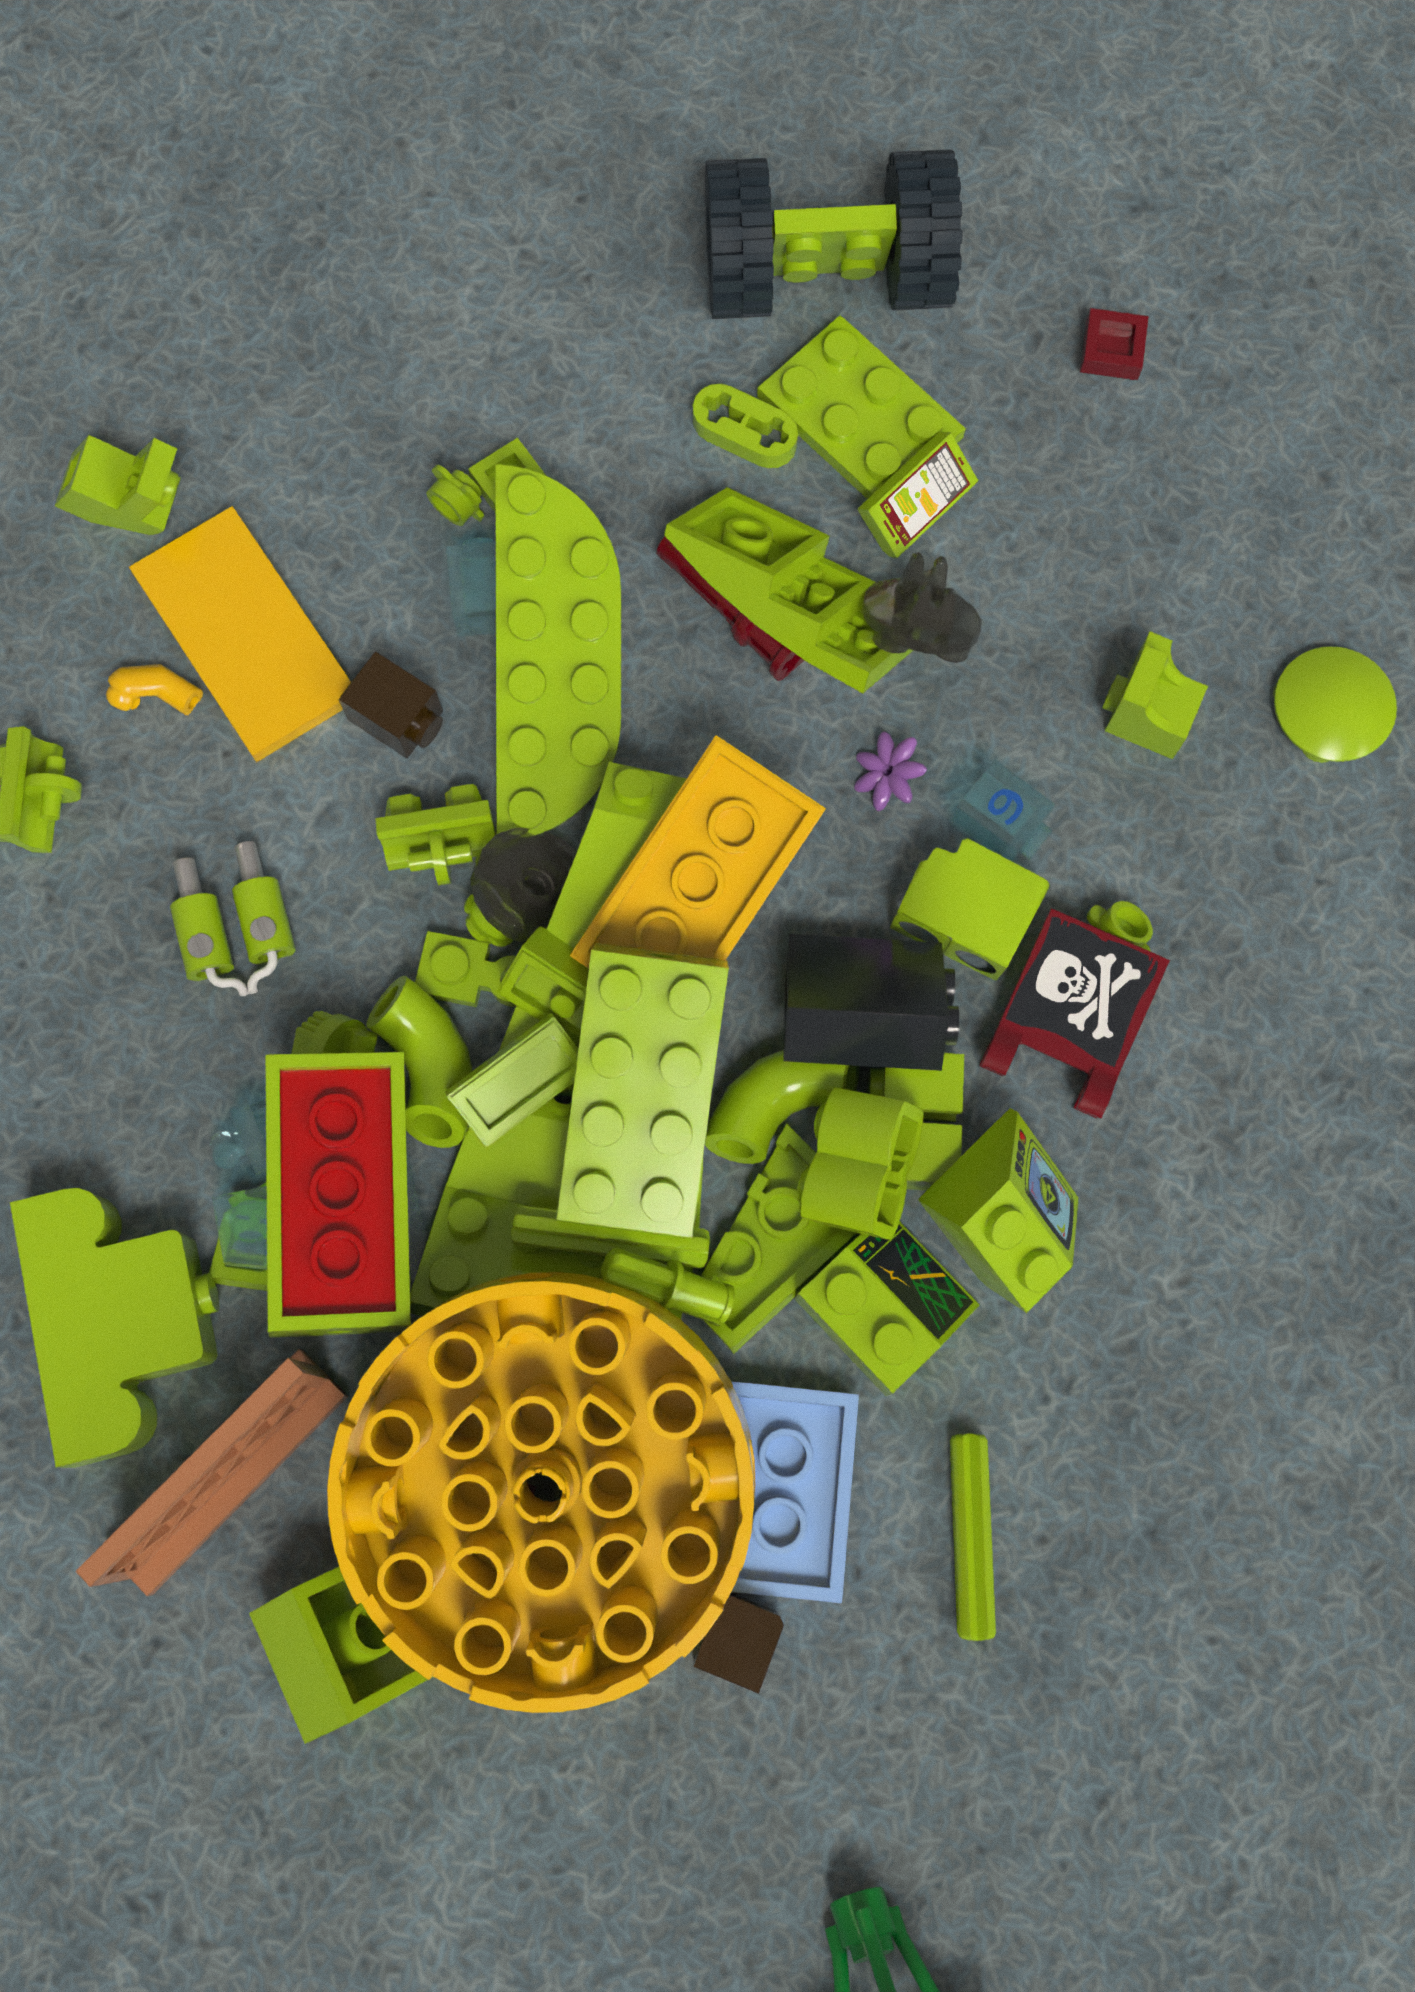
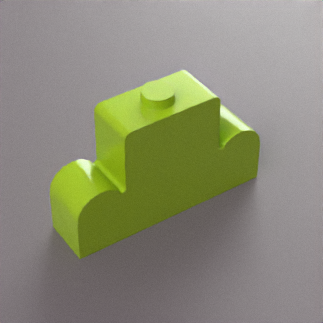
M66 1188L10 1202L55 1467L76 1468L127 1455L143 1448L151 1440L157 1427V1410L153 1400L144 1391L138 1390V1384L143 1381L210 1365L216 1361L218 1356L210 1314L219 1311V1296L211 1273L202 1275L195 1240L176 1230H168L117 1243L122 1227V1220L117 1208L109 1200L81 1188Z

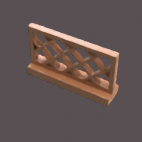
M298 1349L75 1572L89 1587L131 1579L146 1596L153 1595L339 1407L348 1395L304 1350Z

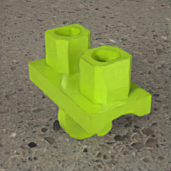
M24 726L8 728L6 743L0 745V842L13 843L30 852L52 853L55 821L60 819L61 803H72L80 800L82 784L76 779L65 776L66 759L62 757L63 747L36 738L31 734V730Z
M467 784L451 787L445 793L446 807L423 810L420 797L412 794L389 797L385 817L375 818L376 832L383 847L388 870L410 868V871L414 872L434 868L437 883L441 886L452 884L451 865L473 862V857L499 853L489 801H482L477 786Z

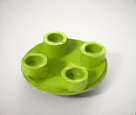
M1332 646L1320 647L1299 655L1284 669L1273 690L1275 713L1283 732L1292 743L1303 751L1307 758L1314 762H1345L1365 757L1384 743L1395 724L1397 701L1390 680L1374 661L1351 649Z

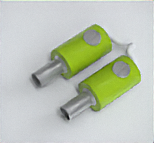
M253 841L242 842L234 846L242 882L232 888V895L249 962L252 964L267 962V965L250 976L247 987L239 979L218 977L219 975L230 973L234 969L217 896L210 893H202L193 858H181L173 862L181 898L171 903L170 910L186 977L191 981L208 979L214 986L221 988L234 987L238 990L240 996L258 992V981L275 970L277 959L291 956L296 951L278 879L275 877H264L256 843Z

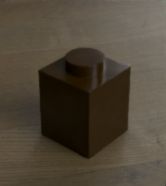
M376 651L338 699L348 721L407 759L417 745L421 748H426L435 739L443 723V718L440 716L443 710L436 690Z

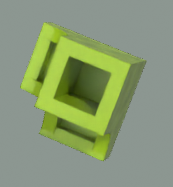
M1150 631L1136 656L1128 677L1117 674L1108 691L1102 709L1112 712L1105 732L1173 759L1188 736L1208 686L1186 677L1176 668L1171 657L1173 640Z

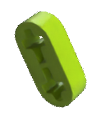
M725 384L709 385L695 396L692 405L693 426L698 435L707 442L768 469L779 468L787 464L794 457L798 442L797 424L783 410ZM721 405L729 407V418L722 416L717 423L709 421V410L716 411ZM773 429L781 432V443L774 442L770 448L761 445L762 435L768 436Z

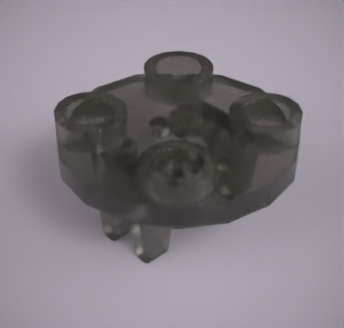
M919 552L913 553L901 578L877 581L866 589L861 613L866 623L875 631L873 635L874 644L884 651L898 654L911 649L926 654H935L937 657L948 662L959 663L968 658L971 647L978 642L982 619L976 609L960 595L956 594L953 588H945L948 564L943 556L935 559L930 570H923V555Z

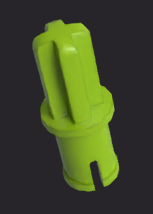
M613 1248L607 1253L600 1270V1278L607 1283L637 1292L656 1301L667 1310L673 1309L709 1321V1323L718 1327L721 1326V1322L725 1323L734 1304L735 1290L732 1285L719 1283L685 1271L682 1263L673 1259L663 1264L620 1248Z

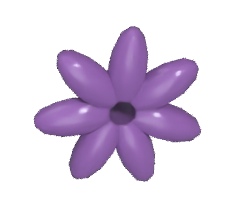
M882 732L878 736L877 741L878 755L870 752H859L856 755V759L861 766L871 772L860 777L854 784V789L857 792L874 790L873 806L875 810L881 811L885 808L892 792L902 802H911L912 792L907 780L920 777L927 771L924 764L908 761L917 745V740L914 737L906 738L895 748L890 734Z

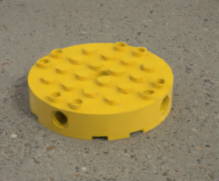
M530 1272L498 1278L456 1294L420 1317L394 1338L374 1360L359 1381V1387L348 1406L344 1420L339 1424L330 1458L327 1496L332 1544L340 1571L355 1603H362L369 1617L385 1635L382 1641L403 1662L426 1679L430 1680L433 1676L455 1689L470 1694L469 1700L504 1710L548 1713L590 1708L621 1698L649 1684L652 1677L664 1671L681 1656L686 1657L704 1638L722 1613L724 1604L736 1584L740 1570L743 1568L752 1532L756 1483L755 1458L751 1434L742 1404L731 1380L718 1359L693 1330L656 1301L637 1292L607 1283L601 1278L584 1274ZM535 1473H542V1475L552 1478L559 1486V1489L562 1490L561 1499L549 1502L535 1497L529 1490L527 1478L534 1476Z

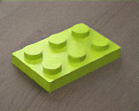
M841 315L757 387V398L789 414L797 424L798 436L867 499L938 432H951L958 443L964 438L966 430L961 423Z

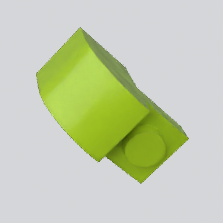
M88 435L71 454L54 506L91 523L147 535L159 534L165 529L180 482L178 473L171 470L177 448L153 438L134 456Z

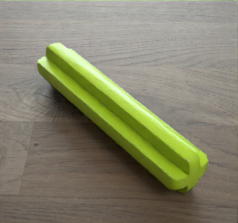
M529 1206L517 1207L512 1221V1242L519 1246L606 1256L611 1249L620 1248L663 1264L673 1259L681 1262L683 1266L693 1268L704 1267L708 1259L710 1236L709 1231L703 1228L693 1227L692 1238L556 1220L558 1210Z
M956 1434L950 1439L957 1633L964 1640L984 1641L993 1639L996 1634L988 1440L982 1434Z

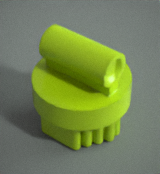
M315 1011L313 1017H308L307 1022H303L301 1027L296 1028L291 1054L374 1053L378 1035L368 1031L361 1021L346 1015H332L324 1011Z

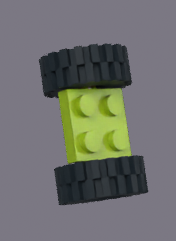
M951 149L891 152L888 157L889 164L886 167L887 182L884 185L885 205L774 210L773 220L769 168L766 158L706 161V244L712 319L770 317L773 310L774 276H783L785 281L793 283L811 281L817 278L818 274L841 273V277L844 279L860 280L874 276L876 271H884L885 266L887 287H889L888 300L893 311L952 308L957 299L956 291H958L960 283L958 271L961 270L960 244H962L963 230H961L962 202H960L959 196L961 182L960 177H957L958 162L955 159V152Z

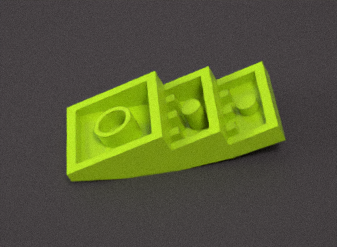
M728 487L666 525L664 536L708 584L752 623L809 664L862 694L916 648L922 628L871 604L870 600L876 582L825 558L824 555L830 536Z

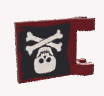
M1051 908L979 1066L1003 1077L1012 1063L1018 1046L1024 1045L1087 1074V1078L1082 1085L1073 1108L1096 1119H1101L1111 1099L1120 1071L1170 960Z

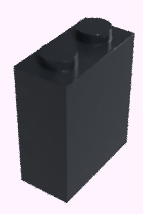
M789 934L784 997L783 1061L942 1071L945 1045H956L959 1033V1006H953L955 969L944 968L942 943Z

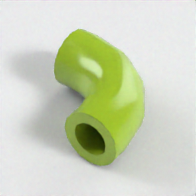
M401 976L386 989L373 1007L366 1023L367 1028L380 1036L396 1052H404V1065L408 1071L411 1085L409 1100L405 1107L406 1131L416 1140L426 1145L437 1148H451L460 1144L464 1139L469 1125L448 1099L445 1091L473 1071L468 1047L450 1015L418 984L406 976Z
M784 1049L758 1059L727 1086L709 1120L705 1146L709 1151L729 1161L744 1164L761 1163L766 1159L770 1142L778 1126L791 1114L807 1107L821 1106L827 1101L833 1087L856 1091L860 1066L783 1061Z

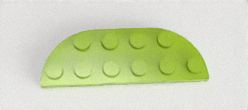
M495 464L497 842H510L544 834L570 820L599 791L608 763L614 762L621 731V582L618 562L612 543L604 527L584 501L570 489L544 474L517 466Z

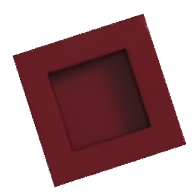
M1090 308L1085 326L1080 373L1138 381L1143 369L1149 316Z

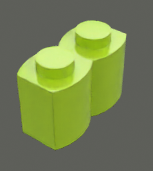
M833 1087L827 1101L818 1109L814 1121L817 1153L811 1165L801 1174L798 1183L797 1195L801 1203V1217L822 1225L891 1241L901 1219L907 1191V1175L914 1163L921 1139L923 1110L904 1100Z

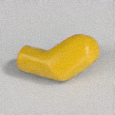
M161 664L120 667L109 676L108 682L110 686L106 691L108 702L113 707L122 711L136 709L140 704V697L156 696L184 715H189L203 697V691Z

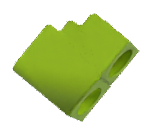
M966 838L962 840L957 852L951 853L941 848H935L928 860L921 861L918 864L890 928L915 941L926 942L905 931L899 922L915 924L933 934L939 943H942L945 956L997 981L1008 967L1050 884L1043 877ZM965 951L974 954L990 963L996 972L988 973L978 970L959 959L955 952Z

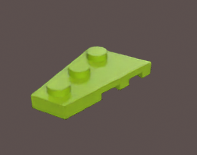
M787 1123L776 1141L777 1147L761 1174L758 1173L747 1193L748 1198L729 1232H725L701 1275L702 1277L719 1283H727L734 1287V1304L725 1323L721 1322V1326L718 1327L709 1323V1321L701 1319L733 1354L794 1299L813 1278L860 1235V1233L822 1225L801 1217V1203L797 1195L798 1183L803 1171L811 1165L816 1152Z

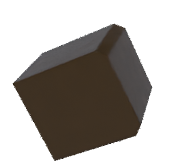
M730 1593L722 1613L701 1640L693 1661V1667L759 1694L784 1627L779 1613L734 1593Z

